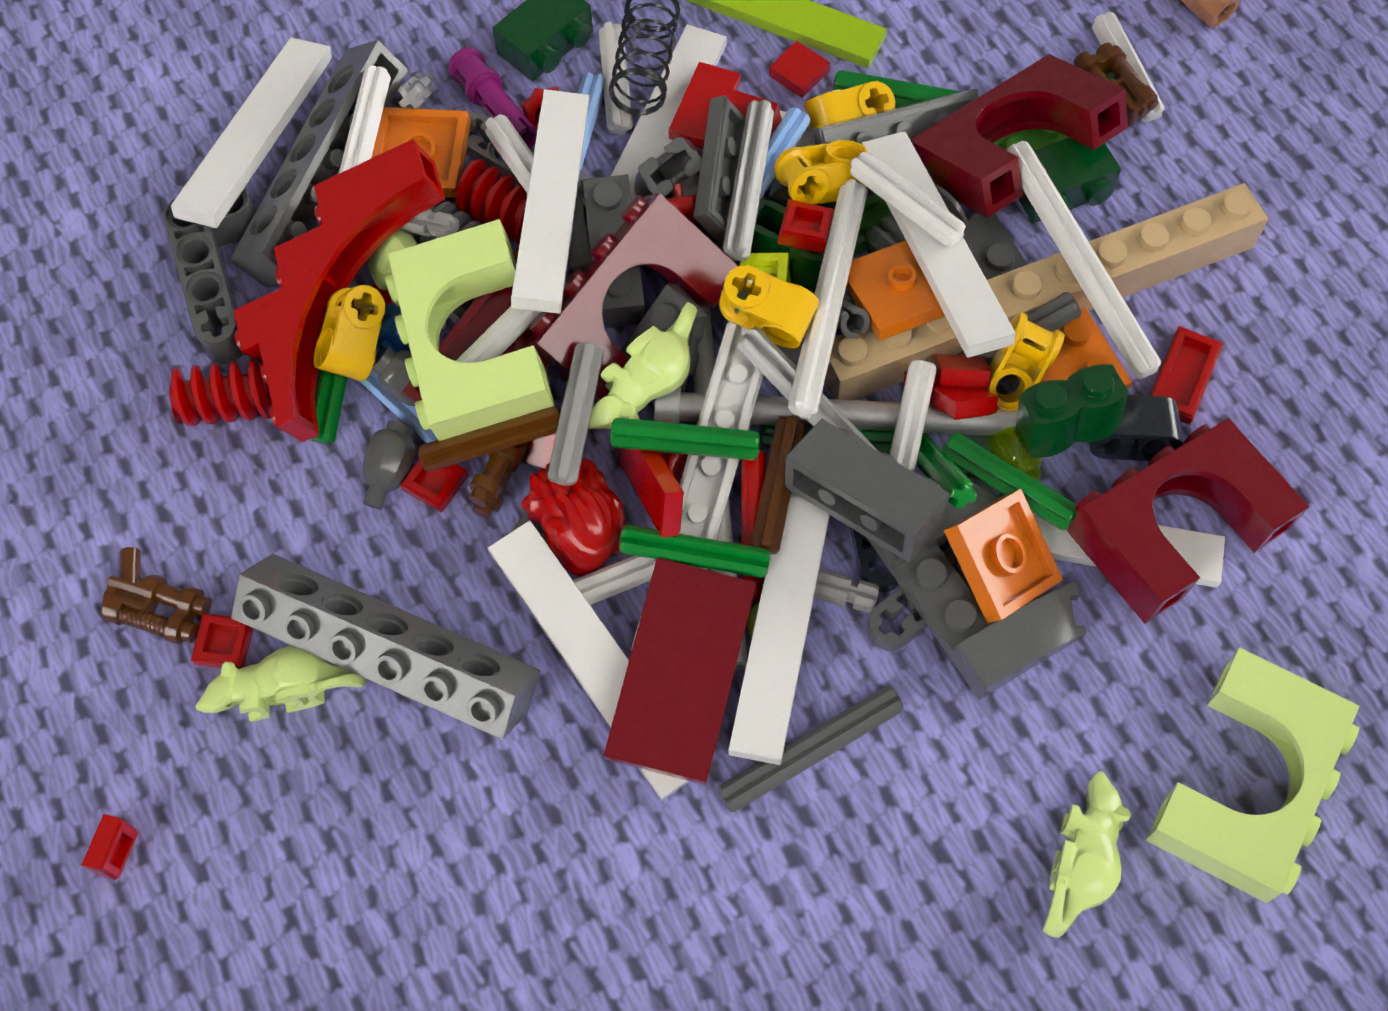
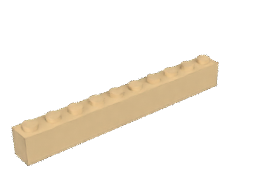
M1243 183L1091 240L1089 243L1123 298L1254 248L1269 218L1247 185ZM1061 252L987 280L1009 322L1019 311L1028 314L1064 292H1069L1074 297L1080 309L1084 307L1087 311L1094 309ZM946 316L879 341L870 326L865 334L855 329L859 335L857 339L848 338L844 334L834 338L824 382L833 399L857 400L903 382L904 371H908L909 365L913 360H923L934 364L936 354L956 355L963 351Z

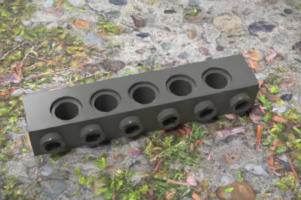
M379 40L345 50L230 260L260 284L266 286L278 285L275 277V268L278 265L274 247L320 226L314 211L315 206H318L314 185L339 174L366 67L370 65L387 69L391 79L384 107H389L408 72V69Z
M276 554L269 555L239 574L231 618L502 740L526 716L530 708L540 670Z

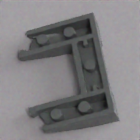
M965 473V475L972 481L974 476H972L969 473ZM973 483L972 488L977 493L975 502H967L963 509H957L948 502L945 523L911 563H908L869 538L867 539L980 700L1084 637L1086 628L1085 626H1076L1071 600H1077L1080 595L1074 580L1021 607L1003 620L987 624L976 598L940 549V547L949 542L944 532L946 528L1003 496L1001 493L999 496H996Z

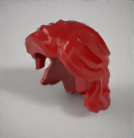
M582 459L577 482L574 485L565 486L548 479L549 463L546 465V469L539 468L538 474L533 473L529 477L530 493L521 501L522 509L527 510V516L530 521L542 525L544 529L543 535L547 540L548 547L563 568L573 575L584 576L601 567L612 553L619 552L621 532L623 527L627 525L623 503L608 488L603 473L597 469L592 460Z

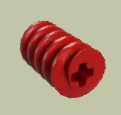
M482 159L471 161L465 168L456 188L455 203L458 211L468 213L474 221L476 220L481 224L500 219L509 240H515L519 246L527 192L521 184L515 186L516 181L513 176L506 174L501 177L499 168L491 166L486 169L487 165Z
M255 359L249 361L247 374H242L236 361L230 362L228 376H223L219 365L213 363L210 366L209 378H204L198 365H192L190 380H185L181 368L173 367L169 397L172 413L178 424H182L183 421L187 426H197L201 419L206 424H216L220 417L225 422L232 423L239 418V414L244 420L252 421L258 416V412L263 418L271 419L269 405L272 402L269 388L261 376L260 368Z

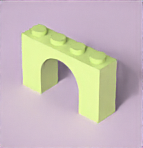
M500 219L387 254L392 273L385 275V281L393 302H399L402 314L395 316V323L403 344L409 343L412 357L405 359V366L414 387L419 386L422 400L415 402V408L424 431L431 429L437 439L441 441L552 406L555 407L544 365L534 345L474 363L454 361L439 352L441 329L446 319L457 307L473 298L513 286L516 261L510 240Z
M1239 647L1226 662L1207 706L1257 730L1275 744L1281 752L1289 772V790L1286 800L1278 811L1262 815H1250L1232 810L1178 782L1166 794L1146 841L1268 903L1281 893L1288 895L1298 880L1301 865L1295 863L1301 846L1308 847L1318 832L1321 818L1315 816V812L1320 800L1327 801L1338 784L1341 773L1335 770L1334 767L1340 753L1346 755L1358 736L1359 727L1354 725L1353 721L1360 706Z

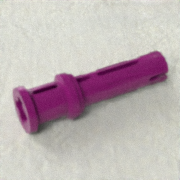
M466 47L457 51L451 57L448 64V73L455 82L462 84L465 87V94L470 102L484 107L490 117L495 118L499 114L505 115L528 148H532L536 143L537 129L527 120L518 106L502 89V79L498 72L485 65V58L478 49Z

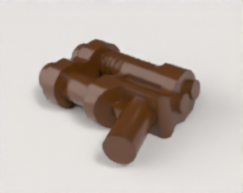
M1107 42L1097 49L1096 55H1090L1089 52L1085 51L1074 59L1075 66L1125 88L1128 127H1131L1138 119L1145 117L1158 105L1157 94L1149 85H1145L1138 74L1135 73L1131 65L1126 61V54L1118 45L1112 46L1111 43ZM1113 72L1117 79L1109 80L1105 74Z
M531 441L488 454L490 458L482 473L475 474L469 484L472 491L469 499L475 503L472 508L473 512L481 517L489 518L493 511L497 512L500 510L504 502L501 493H503L505 485L508 484L512 473H516L523 458L527 457Z
M135 547L122 548L120 550V578L110 576L107 579V589L103 595L100 611L101 617L105 621L117 625L127 624L146 632L149 631L155 635L158 634L163 636L166 641L181 645L183 641L194 642L197 638L199 624L193 623L196 615L202 616L203 613H209L212 605L211 598L205 597L203 590L188 586L183 590L168 585L167 579L158 575L140 578V549ZM159 603L176 608L170 619L154 613Z

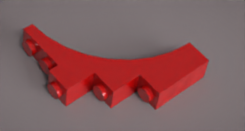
M414 139L314 185L318 206H315L314 211L320 226L274 247L278 265L275 268V277L281 288L233 310L237 325L234 335L238 347L246 356H251L261 363L260 373L269 388L272 402L269 405V414L274 425L280 431L288 433L301 442L319 436L315 404L317 368L314 367L313 356L317 340L322 331L327 303L331 295L337 290L348 288L359 269L386 239L415 216L445 200L435 161Z

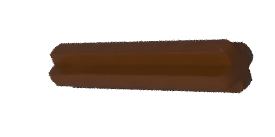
M555 405V407L552 406L445 440H436L423 444L418 449L421 464L425 471L431 472L555 434L559 423L560 409Z
M790 415L788 417H779L775 423L750 546L769 550L770 555L777 554L780 551L792 493L784 487L785 459L803 439L805 429L803 422L797 420V417Z

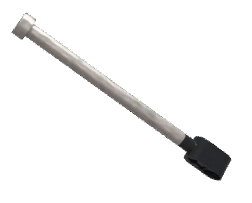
M680 386L675 391L655 399L654 421L678 424L679 421L698 422L706 393L681 392ZM1128 395L1121 427L1107 438L1089 442L1090 452L1102 459L1150 461L1167 446H1172L1175 450L1184 445L1178 403L1169 397ZM757 397L750 425L775 426L779 417H788L790 415L797 417V420L803 422L805 427H814L807 419H801L799 415L790 413L788 409L789 400L786 397ZM829 399L858 430L895 431L901 402ZM929 404L923 433L954 434L956 432L963 435L1018 437L1015 432L1017 410L1006 411L997 407V413L993 415L954 420L932 404Z

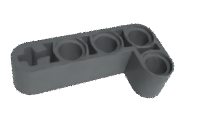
M246 188L240 193L217 228L174 218L171 209L174 200L166 206L164 211V221L193 330L208 357L219 364H230V362L237 361L244 355L235 340L234 334L237 330L233 310L237 309L238 306L221 246L241 240L257 211ZM223 325L222 335L219 336L215 326Z

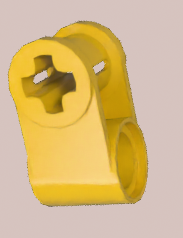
M872 81L845 90H834L806 101L803 106L810 117L809 123L813 132V128L895 108V97L886 84Z
M837 140L828 144L788 148L775 160L773 167L774 175L780 184L788 187L792 200L814 205L836 202L840 187L845 185L848 179H856L850 173L852 160L862 152L868 151L862 144L850 140Z
M749 265L738 266L728 273L719 301L720 311L728 321L749 330L753 327H758L774 344L790 349H796L800 346L819 305L818 298L809 290L793 283H787ZM749 278L753 280L752 283L748 282ZM741 291L749 293L746 300L738 298Z
M359 285L337 290L331 295L327 303L322 331L314 350L313 364L315 368L361 382L367 379L375 362L376 344L385 314V302L377 289L368 285ZM353 300L354 306L361 309L360 316H358V311L355 308H351Z
M1021 311L1015 314L1010 322L1016 333L1014 345L998 349L989 365L991 374L989 388H986V390L998 396L997 407L1006 411L1018 410L1020 394L1027 388L1040 383L1046 370L1049 369L1056 359L1065 336L1064 332L1058 329L1051 332L1028 321L1027 314ZM1024 338H1027V339H1029V340H1031V341H1033V342H1035V343H1037V344H1039V345H1036V344H1034V343H1032V342H1030V341H1028V340H1026V339H1024ZM1011 374L1020 377L1019 387L1013 393L1003 395L996 392L997 383L1002 377Z

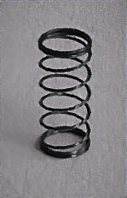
M626 0L625 15L621 24L622 31L618 40L619 47L615 55L616 63L612 70V79L608 90L611 101L616 107L626 113L649 115L657 112L664 105L667 91L665 81L668 80L670 74L668 65L673 57L671 49L675 43L674 33L677 30L680 16L678 0H671L675 7V14L667 7L655 3L639 4L630 9L632 0ZM642 7H658L667 11L673 19L667 24L648 18L636 20L632 12ZM644 22H651V23H657V24H659V25H661V26H649V25H645V24H643V23H644ZM634 25L648 32H663L667 30L669 33L660 37L650 36L640 32ZM631 27L639 35L628 38L626 32ZM671 37L670 45L668 46L662 39ZM641 38L654 39L662 43L666 49L659 52H647L635 46L631 41ZM628 43L637 52L626 54L623 48ZM668 52L669 56L667 62H665V60L662 57L658 56ZM640 54L649 55L660 60L663 65L656 68H646L635 64L628 57ZM623 60H626L636 68L622 70L620 64ZM664 68L666 71L664 78L654 72ZM628 75L647 77L655 83L642 84L632 80ZM624 77L629 82L641 87L658 86L661 95L652 100H638L622 91L617 81ZM614 85L619 93L634 102L646 104L659 102L647 109L628 107L615 96Z

